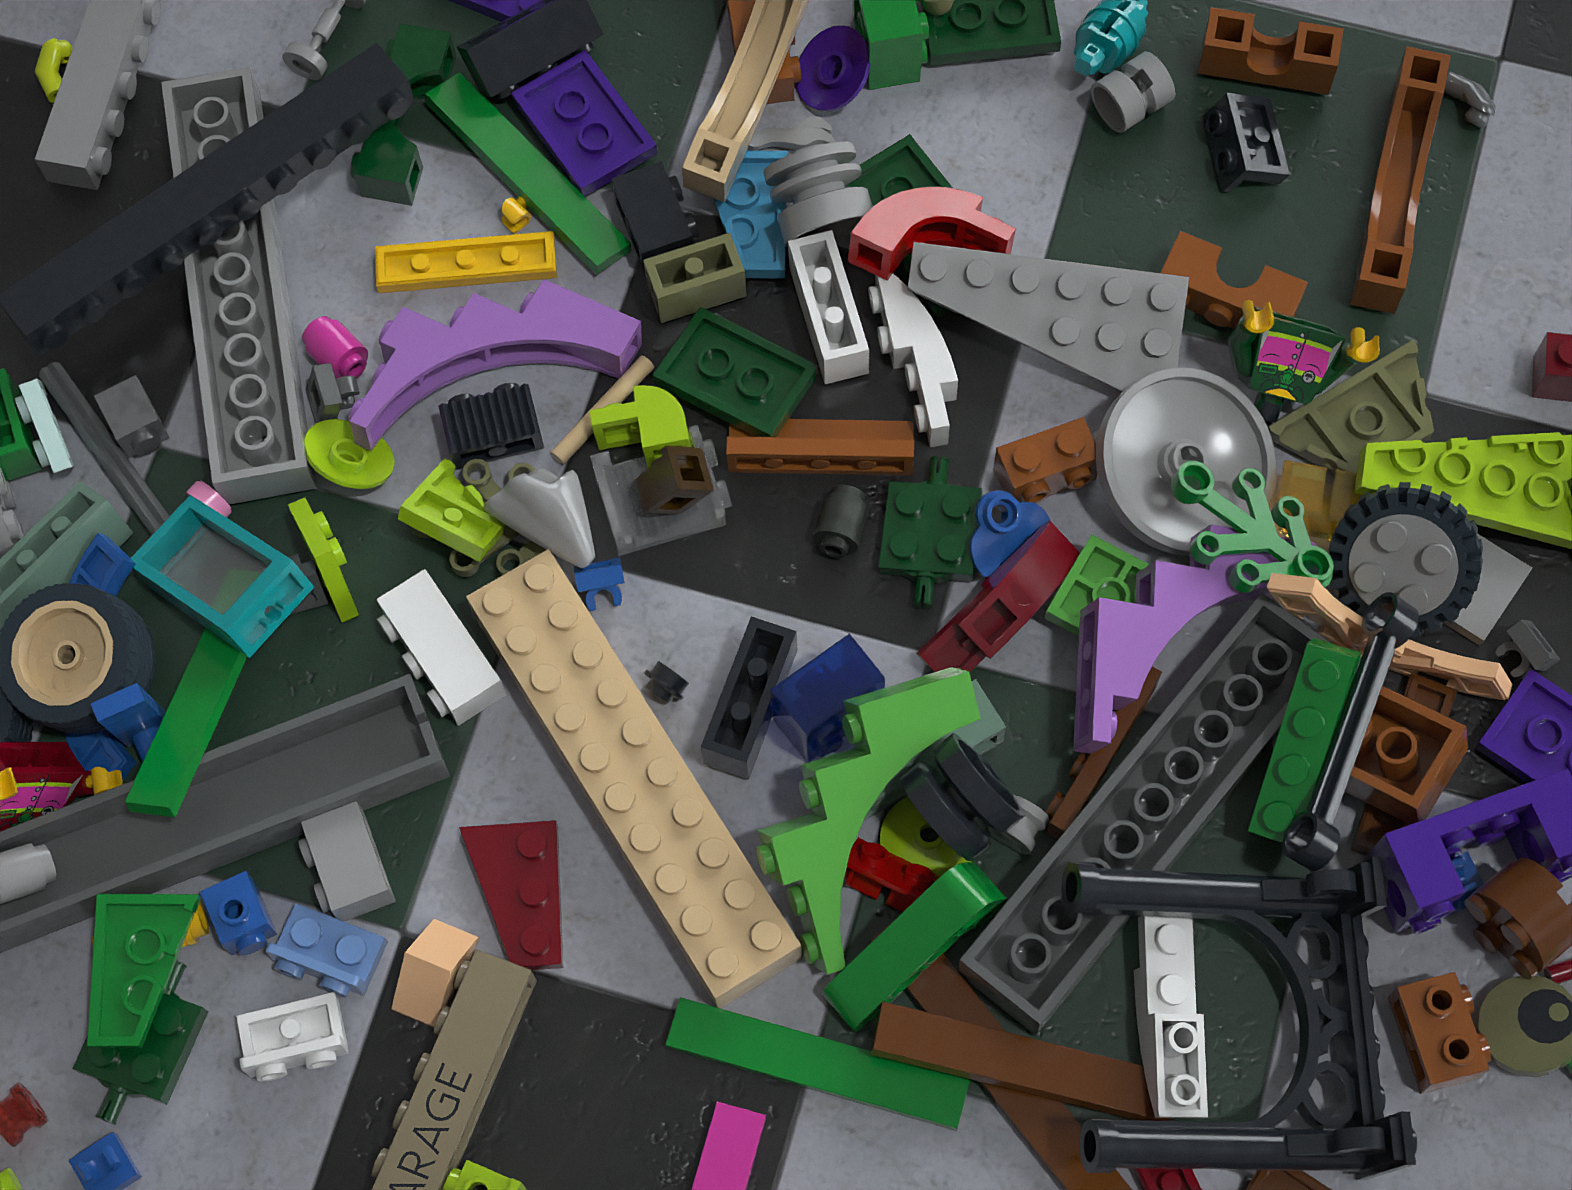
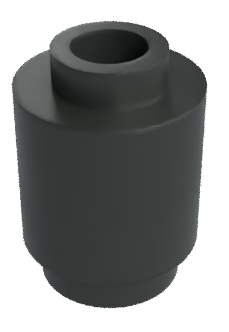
M835 485L831 488L830 493L824 496L812 537L822 553L830 557L843 558L847 554L855 553L858 550L869 507L866 504L867 496L860 489L849 485Z

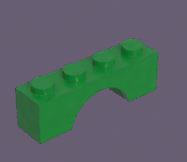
M1316 638L1307 643L1251 819L1249 832L1282 843L1284 834L1292 821L1306 812L1362 655L1361 652Z

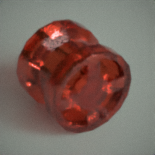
M19 1081L10 1087L9 1095L0 1101V1134L13 1147L23 1141L24 1133L32 1127L41 1128L49 1121L38 1101Z

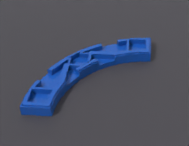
M97 533L80 559L69 584L93 586L117 597L124 581L136 563L108 536ZM108 730L95 733L64 732L71 751L85 771L91 770L94 767H103L108 772L121 770L122 780H124L137 763L125 749L122 742Z

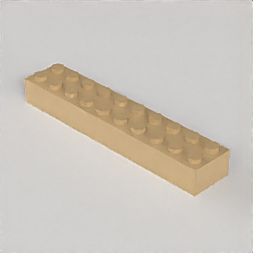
M547 549L466 596L472 614L715 1007H725L801 960L802 948L800 942L551 551Z

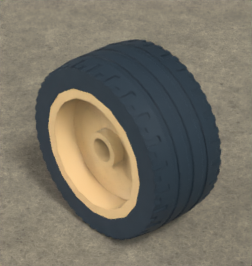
M62 583L39 589L36 593L28 595V598L23 599L15 607L0 630V686L2 691L16 709L41 725L68 733H95L107 730L97 721L90 704L135 683H138L146 692H148V689L150 690L151 682L154 679L153 674L156 670V650L154 649L155 644L152 634L148 631L149 628L144 620L131 606L99 588L83 584Z

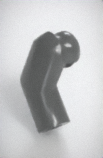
M1452 71L1449 72L1444 93L1470 105L1469 110L1465 114L1467 122L1480 128L1485 127L1488 124L1490 115L1494 116L1496 108L1490 96L1482 85Z

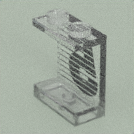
M698 425L689 427L690 441L692 447L703 448L714 491L682 514L644 513L636 478L648 470L645 456L612 465L608 451L590 456L594 476L619 556L726 525L724 508L732 506L725 481L720 480L716 482L711 468L718 466L715 449L711 439L702 440Z

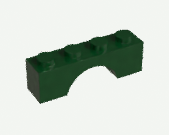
M400 23L395 40L390 39L386 47V54L409 80L415 101L413 105L424 99L425 93L451 77L456 60L451 32ZM405 114L395 120H389L374 130L369 138L363 142L361 151L354 153L350 174L356 181L361 197L413 205L423 165L417 145L400 133L401 122Z

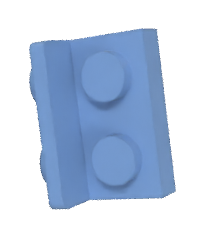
M295 903L277 944L269 942L265 952L274 962H277L274 969L297 980H302L304 974H308L321 979L319 986L330 993L335 992L338 996L347 998L349 991L362 996L365 995L388 941L383 936Z

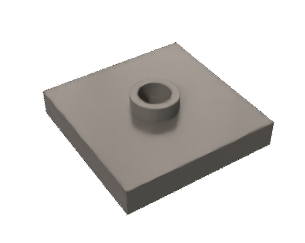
M1477 534L1478 539H1482L1483 564L1477 591H1474L1469 606L1466 609L1462 608L1460 610L1459 617L1451 624L1448 620L1443 623L1481 646L1532 570V567Z

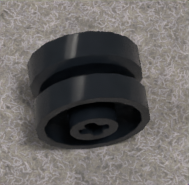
M952 733L934 749L935 762L941 773L933 766L919 762L903 775L900 781L909 799L936 833L958 855L972 862L991 846L989 831L985 824L993 830L1006 833L1023 819L1025 815L1016 798L992 766L965 740Z

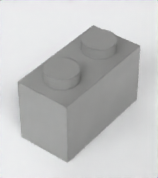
M357 801L301 822L306 838L298 842L308 868L316 865L321 882L314 884V890L323 912L331 910L337 919L345 922L396 902L367 818Z

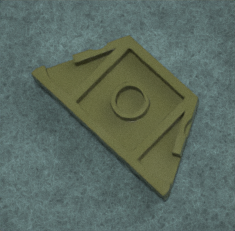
M1411 340L1313 399L1311 403L1303 405L1270 425L1268 430L1272 441L1355 485L1360 449L1365 444L1421 440L1425 443L1430 440L1434 433L1431 412L1425 404L1427 392L1424 378H1420L1416 359L1419 353L1417 344L1414 340Z

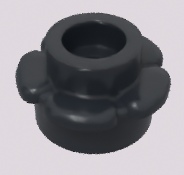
M658 661L651 671L645 670V675L651 678L645 687L667 703L673 697L679 700L684 698L681 694L689 682L672 669Z

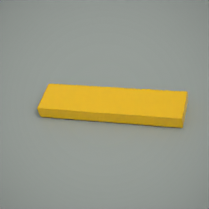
M554 231L375 246L376 287L378 293L557 278Z

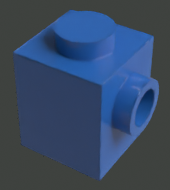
M247 871L200 891L220 943L231 955L239 953V955L252 954L265 947L267 939L278 935L258 886Z

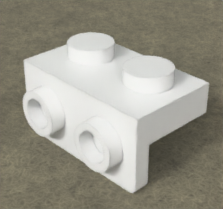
M335 992L236 1016L244 1057L239 1059L240 1067L250 1078L256 1077L257 1081L264 1082L282 1078L287 1075L286 1069L305 1064L307 1069L328 1067L337 1062V1056L349 1054L339 997Z

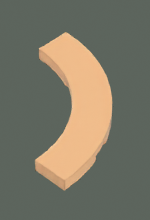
M1271 573L1267 589L1285 610L1299 620H1302L1305 616L1319 626L1317 633L1335 645L1361 652L1363 655L1369 638L1362 630L1363 617L1333 597L1317 578ZM1409 639L1402 646L1395 649L1388 668L1407 677L1411 673L1418 675V672L1448 680L1447 686L1459 692L1499 700L1509 699L1513 685L1500 663L1448 653Z

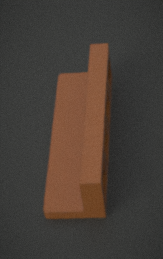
M788 419L777 437H756L730 424L726 450L728 472L913 475L914 424L911 421Z

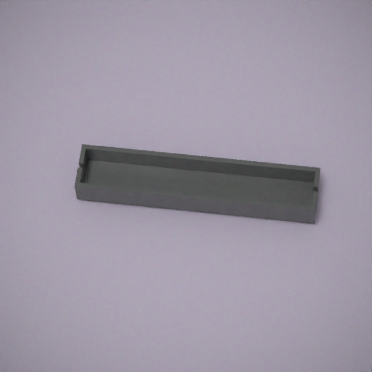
M405 675L204 753L175 818L130 812L125 804V800L134 783L133 780L1 831L0 852L28 843L33 844V846L45 844L55 865L56 881L46 884V889L0 905V953L94 917L97 894H152L305 834L301 824L302 821L355 801L358 802L364 811L451 777L411 675Z

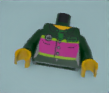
M1246 300L1242 303L1244 316L1239 319L1227 340L1233 369L1238 374V379L1249 389L1258 391L1254 406L1263 419L1270 422H1277L1285 399L1309 404L1315 395L1321 394L1358 362H1371L1378 357L1380 352L1379 336L1376 335L1370 341L1364 342L1365 330L1361 327L1354 328L1350 333V342L1344 343L1346 338L1332 327L1272 311L1270 302H1266L1264 308L1253 305L1251 300Z

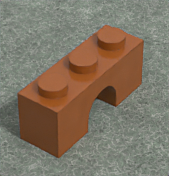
M1211 7L1203 39L1198 74L1329 95L1338 68L1344 28L1299 21L1298 28L1294 34L1287 37L1274 38L1265 36L1255 30L1253 26L1255 14Z
M1180 231L1160 273L1189 277L1185 309L1204 316L1207 321L1216 326H1229L1231 328H1235L1239 319L1244 316L1242 303L1246 300L1253 301L1254 306L1264 308L1266 302H1270L1272 311L1295 317L1305 293L1307 281L1265 265L1259 279L1253 285L1245 288L1231 287L1219 278L1216 271L1223 248Z

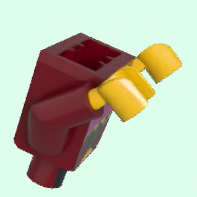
M0 742V832L66 807L78 796L97 795L123 785L121 770L108 772L103 767H94L91 770L85 771L66 742Z

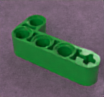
M974 861L955 865L937 879L824 988L821 994L853 1032L859 1031L878 1016L882 1001L891 1003L967 930L976 929L988 921L1004 906L1008 899Z

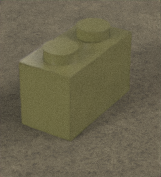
M731 233L643 260L647 287L661 323L695 313L700 307L708 309L747 296L745 270Z

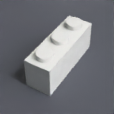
M830 230L788 241L789 268L824 384L869 374V347L833 231Z
M425 569L376 599L383 612V615L377 618L378 623L391 643L398 639L401 640L408 651L401 657L416 680L425 676L433 688L426 694L441 717L450 713L459 726L506 696L500 678Z

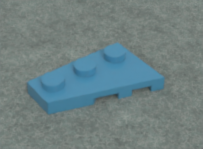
M746 151L726 201L722 202L713 198L725 234L731 233L745 270V278L785 279L786 246L781 235L777 216L787 208V203L771 201L769 194L776 186L766 184L763 171L771 163L787 156L788 151Z

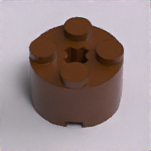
M1524 857L1517 861L1514 859L1505 865L1464 901L1466 908L1478 925L1473 931L1478 943L1491 954L1499 951L1510 961L1516 972L1527 980L1542 972L1572 946V902L1567 905L1559 896L1557 891L1563 885L1553 874L1537 862Z

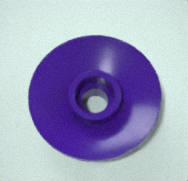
M838 25L829 27L813 37L799 59L802 82L796 83L798 93L808 106L822 112L835 111L849 104L862 90L870 71L868 43L863 35L849 26Z

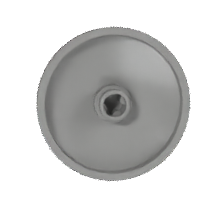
M1170 368L1154 372L1126 388L1106 412L1100 426L1096 445V466L1099 482L1115 516L1133 535L1146 544L1164 552L1190 555L1191 537L1210 524L1232 528L1199 503L1183 504L1174 497L1171 479L1181 465L1188 461H1198L1206 465L1214 476L1213 490L1248 515H1250L1247 503L1236 496L1232 489V482L1245 468L1258 470L1265 479L1264 493L1269 505L1275 486L1276 458L1268 427L1250 399L1241 390L1220 376L1193 368ZM1244 480L1248 487L1253 488L1250 482Z

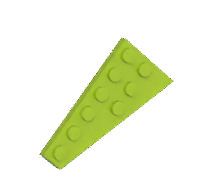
M1560 432L1491 436L1485 440H1468L1467 437L1450 438L1447 442L1423 443L1421 440L1367 443L1360 449L1354 493L1364 495L1370 492L1372 495L1377 492L1380 486L1389 484L1390 489L1398 488L1400 482H1411L1410 488L1420 489L1421 484L1432 486V493L1440 496L1441 492L1444 491L1452 496L1450 502L1455 506L1461 503L1467 510L1466 517L1468 520H1474L1477 525L1572 549V495L1567 483L1572 478V435H1561Z

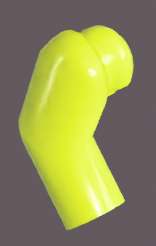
M56 38L43 43L35 68V74L47 99L51 103H54L62 81L59 74L60 64L68 63L73 49L68 41H58Z

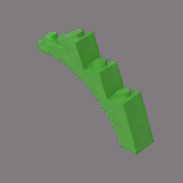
M951 667L844 700L847 715L842 716L843 729L848 741L851 744H855V748L801 765L804 780L799 781L800 794L806 808L812 809L813 813L757 830L761 845L756 846L759 866L764 875L769 874L770 878L783 886L792 884L791 887L787 888V897L792 912L796 917L800 916L805 934L799 936L803 956L808 964L812 963L827 975L843 970L846 967L840 934L841 890L849 854L864 818L887 783L916 754L945 734L981 719L969 671Z

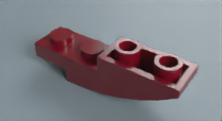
M1048 520L980 585L983 589L916 654L934 673L951 667L966 670L970 673L985 657L991 659L1028 622L1070 572L1080 552Z

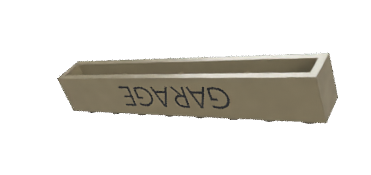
M478 949L475 950L471 962L463 961L454 982V988L458 989L452 1006L451 1008L445 1006L436 1021L434 1034L438 1038L431 1054L424 1053L416 1067L413 1081L418 1084L410 1102L404 1100L395 1115L393 1129L397 1130L390 1149L383 1148L375 1161L372 1177L376 1178L372 1190H443L449 1173L454 1167L458 1168L535 987L537 980L532 970Z

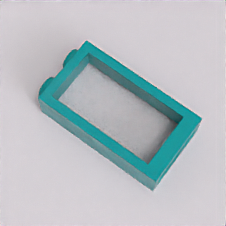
M191 495L131 557L136 563L132 570L150 590L249 658L314 588L313 584L293 560Z

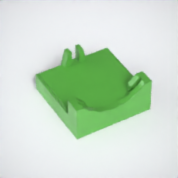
M1091 534L1048 607L1045 619L1079 637L1080 610L1099 597L1135 603L1136 573L1150 564Z

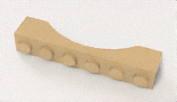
M809 0L755 1L733 63L712 107L698 128L682 166L683 187L722 202L726 201Z

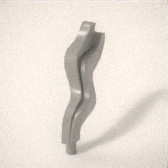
M810 116L789 129L766 127L754 132L748 150L758 151L767 147L799 150L815 144L835 142V138L830 134L832 127L826 120L818 116Z

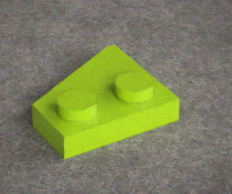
M444 458L400 506L398 520L480 562L502 537L505 524L483 509L485 503L482 500L481 494L473 485L464 487L454 476L456 466L450 460Z
M305 497L288 504L302 540L312 561L314 560L324 586L327 587L341 622L343 623L358 616L359 613L339 567L347 563L336 537L327 540L333 537V534L323 512L319 511L313 514Z

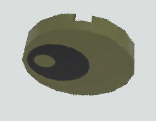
M1522 976L1506 979L1489 991L1480 1007L1478 1031L1484 1034L1489 1044L1492 1060L1499 1067L1514 1075L1534 1078L1549 1075V1072L1556 1071L1560 1067L1562 1069L1571 1062L1572 996L1562 985L1541 976H1534L1530 980Z

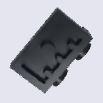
M1226 93L1204 114V129L1208 137L1214 169L1221 191L1231 192L1243 180L1280 184L1290 175L1270 98Z

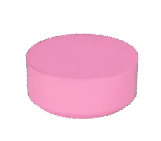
M196 481L185 492L187 497L191 495L226 518L232 513L230 505L203 481Z

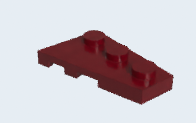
M557 821L459 827L509 961L530 970L564 968Z

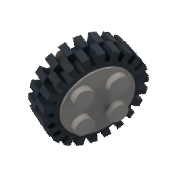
M1400 482L1398 488L1392 489L1387 484L1380 486L1377 492L1372 495L1370 492L1362 495L1358 503L1355 505L1351 504L1345 511L1343 518L1339 520L1328 549L1334 565L1330 585L1332 591L1337 589L1339 592L1337 600L1345 606L1348 605L1352 611L1361 617H1364L1367 608L1378 596L1386 592H1392L1418 610V624L1411 637L1421 636L1422 630L1427 628L1430 629L1431 633L1441 630L1443 622L1448 620L1451 624L1459 617L1460 610L1462 608L1466 609L1471 603L1474 591H1477L1482 571V539H1478V527L1475 521H1469L1466 517L1467 510L1461 503L1457 506L1450 502L1452 496L1444 491L1439 496L1431 492L1432 486L1421 484L1420 489L1410 488L1411 482Z

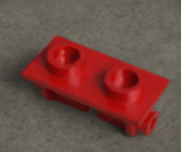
M859 837L850 851L844 877L846 886L852 887L875 899H878L883 886L891 889L886 904L901 912H904L940 878L929 868L920 864H913L888 852L882 845L867 842Z

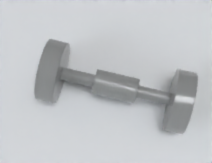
M336 0L332 8L325 9L311 33L314 38L309 46L298 42H291L282 55L285 64L304 78L320 80L328 65L326 60L317 52V49L321 42L326 43L341 19L339 12L342 6L360 9L367 0Z

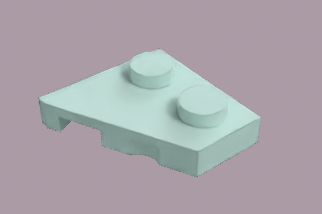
M35 379L20 384L19 387L22 395L16 397L15 401L24 423L27 424L33 421L40 439L32 441L41 466L51 465L53 473L74 467L55 415H53L46 395L48 394L43 382Z

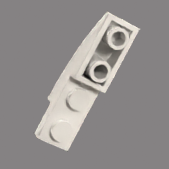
M894 274L891 275L888 281L876 276L875 286L868 287L872 312L873 314L881 313L883 326L877 328L882 354L890 353L893 369L905 367L909 391L917 390L920 404L914 405V414L918 432L927 433L930 447L947 445L950 424L944 402L956 400L958 378L951 355L932 317L913 292L907 290L908 287Z
M1138 917L1140 968L1134 970L1135 1003L1144 1073L1155 1117L1208 1118L1204 1015L1196 1014L1192 918Z

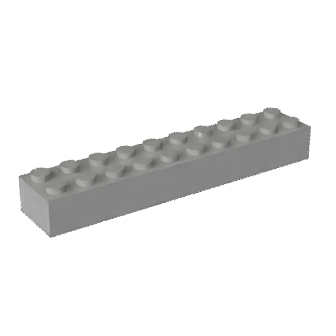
M250 67L161 82L173 178L264 118L261 95ZM273 198L260 207L253 217L239 221L223 232L216 242L202 246L184 259L212 484L217 493L229 505L316 489L314 468L307 461L304 439L308 432L276 201Z

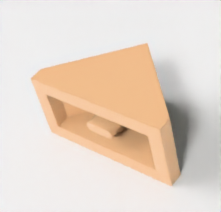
M433 919L404 954L391 1009L435 1028L441 1010L445 1006H449L456 991L454 982L458 970L464 960L470 961L479 942V937Z

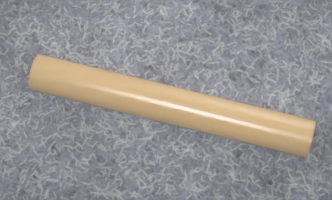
M641 355L590 410L603 408L612 403H622L633 391V386H638L654 369L652 362ZM590 411L550 452V455L559 464L564 465L594 433L591 425Z

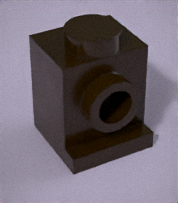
M665 446L661 449L662 457L654 460L651 463L652 467L636 478L644 513L682 514L714 491L703 448Z

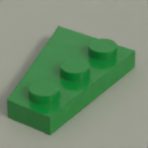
M97 894L87 1038L88 1047H143L201 900L200 895Z

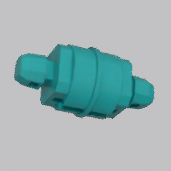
M1101 0L1095 8L1091 9L1076 31V45L1073 52L1076 56L1074 60L1075 71L1084 76L1095 74L1097 71L1103 74L1111 73L1115 68L1122 65L1128 57L1132 56L1146 34L1147 0Z

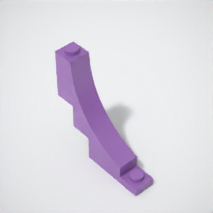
M1210 524L1191 537V543L1203 531H1211L1217 535L1240 532L1234 528ZM1281 537L1290 544L1289 538ZM1201 543L1206 551L1212 552L1208 545ZM1268 552L1219 555L1213 563L1207 565L1197 562L1191 556V553L1190 566L1155 560L1136 573L1135 603L1099 597L1081 609L1073 751L1092 754L1111 743L1117 729V715L1112 710H1120L1138 699L1145 679L1158 655L1170 639L1189 620L1206 610L1227 603L1257 599L1261 593L1270 599H1275L1267 589L1268 583H1260L1249 593L1239 592L1232 586L1229 579L1230 572L1241 560L1249 559L1257 564L1280 561ZM1241 571L1245 579L1252 581L1247 573Z

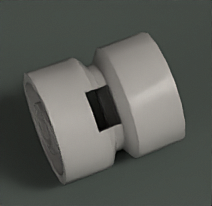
M1146 51L1122 65L1121 72L1114 70L1091 86L1092 100L1098 113L1106 124L1118 133L1126 131L1143 120L1145 113L1152 114L1173 101L1176 94L1174 83L1166 67L1155 55Z

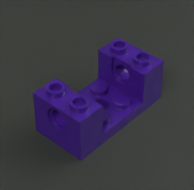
M1569 770L1557 772L1384 834L1364 860L1371 856L1381 857L1383 874L1388 882L1387 906L1384 907V910L1395 934L1410 928L1414 935L1424 933L1441 925L1442 921L1440 918L1455 911L1452 902L1458 900L1466 891L1450 858L1462 853L1460 847L1476 842L1478 847L1482 848L1507 837L1517 860L1524 857L1537 862L1553 874L1560 883L1571 879L1572 776Z

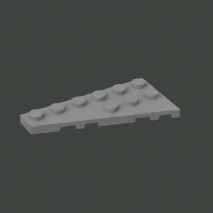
M914 242L907 290L956 314L959 313L982 324L987 329L1009 337L1043 356L1087 377L1094 378L1122 393L1135 382L1154 372L1177 368L1189 277Z

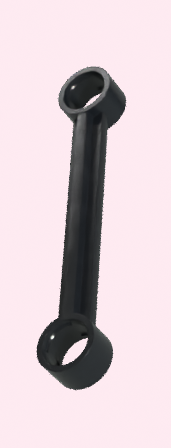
M1386 592L1378 596L1369 605L1364 614L1362 630L1369 638L1306 812L1292 821L1283 837L1282 851L1284 855L1310 871H1317L1325 867L1332 860L1338 849L1340 834L1338 829L1333 826L1334 819L1395 649L1408 641L1418 624V610L1392 592Z

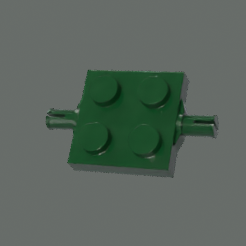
M938 455L930 457L928 481L921 483L889 481L878 567L881 575L904 576L915 581L914 602L912 606L921 610L922 601L925 610L932 609L935 583L948 580L973 582L975 572L970 555V539L978 527L975 510L978 501L983 496V490L976 487L953 486L947 483L950 460L945 456H941L938 472Z
M179 961L175 963L142 1048H90L87 1046L86 1038L72 1069L80 1074L97 1079L104 1087L108 1088L98 1114L95 1116L96 1118L116 1125L127 1097H146L165 1105L168 1104L209 1012L202 1006L185 1001L174 993L185 968H187V965Z

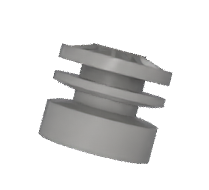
M842 141L808 146L788 154L764 169L763 176L766 184L776 186L770 191L771 201L775 203L793 202V205L783 210L777 216L778 225L786 247H788V241L830 230L833 231L835 239L850 234L861 218L873 207L868 189L864 187L845 188L846 185L857 179L862 173L860 165L850 163L857 155L853 143Z

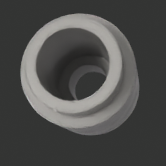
M28 843L0 852V905L46 889V884L56 881L55 865L45 844L33 846V844Z

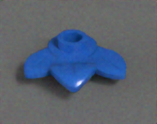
M991 491L983 495L978 501L975 510L978 527L970 539V555L977 572L982 577H988L994 573L999 565L1001 566L1042 525L1050 520L1046 511L1034 502H1018L1013 495L1006 491ZM994 506H997L1001 511V519L998 523L992 519V509Z

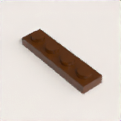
M1152 666L1138 699L1115 712L1117 715V729L1111 743L1090 755L1081 752L1068 777L1075 780L1066 795L1058 791L1046 811L1050 818L1047 837L1057 842L1087 806L1156 690L1162 671Z

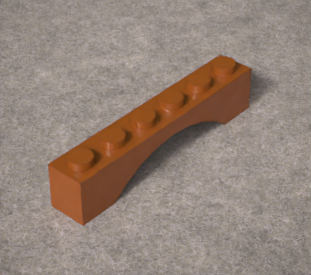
M1406 46L1393 87L1350 305L1395 314L1404 294L1413 253L1414 230L1420 192L1444 94L1451 55Z

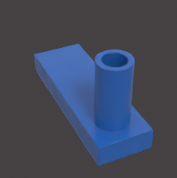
M135 683L90 705L97 721L127 747L135 745L143 763L166 712L138 683Z

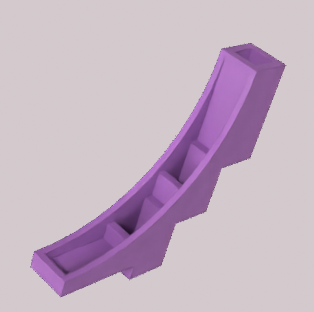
M543 279L535 293L530 292L525 297L520 313L473 293L464 307L459 306L456 309L449 327L402 307L394 321H387L381 330L379 344L381 345L384 362L378 366L374 373L372 387L364 399L359 398L354 403L350 411L349 423L355 444L372 451L384 433L417 402L458 379L489 369L528 363H549L577 366L619 379L627 371L642 346L641 321Z

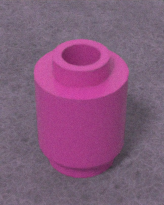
M321 316L313 320L304 330L302 341L305 344L306 352L318 365L331 363L335 379L344 376H355L358 378L364 372L367 365L368 350L340 321L332 320L328 316Z

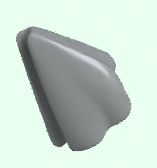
M543 468L536 469L528 475L515 476L501 490L490 497L483 506L486 512L544 549H549L551 553L579 568L589 566L595 558L586 506L578 475L573 470L566 472L561 477Z

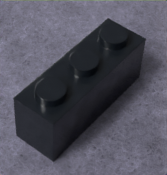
M540 0L457 46V49L479 92L488 97L496 96L497 99H502L520 88L518 82L531 75L534 78H538L557 67L556 61L568 54L574 57L584 50L590 51L595 47L593 41L604 35L587 0Z
M751 616L701 745L704 765L749 780L798 651L797 631Z

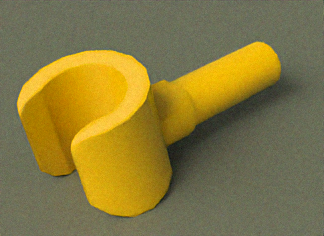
M520 196L517 199L513 197L508 198L502 204V223L514 234L529 224L532 217L525 209L527 207L526 202Z

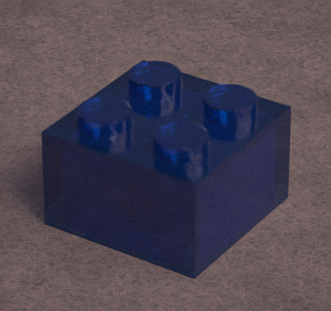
M849 633L771 689L773 720L803 759L809 763L817 756L822 758L827 754L836 752L843 745L844 741L842 738L846 735L843 729L842 716L847 715L844 700L885 688V677Z

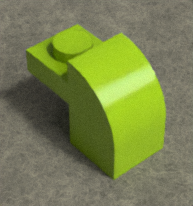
M646 385L633 386L635 402L624 404L612 403L603 408L589 410L591 425L599 450L642 442L648 469L652 467L651 463L654 460L662 457L661 449L665 446L692 447L682 406L672 394L661 388Z

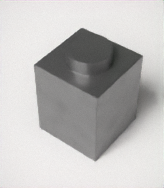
M136 375L94 396L117 442L128 458L136 454L149 453L156 449L160 442L170 438Z

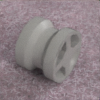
M1013 795L1023 809L1025 817L1006 833L993 830L991 827H988V831L1003 845L1027 855L1031 853L1035 846L1034 837L1036 833L1045 830L1050 818L1032 802Z

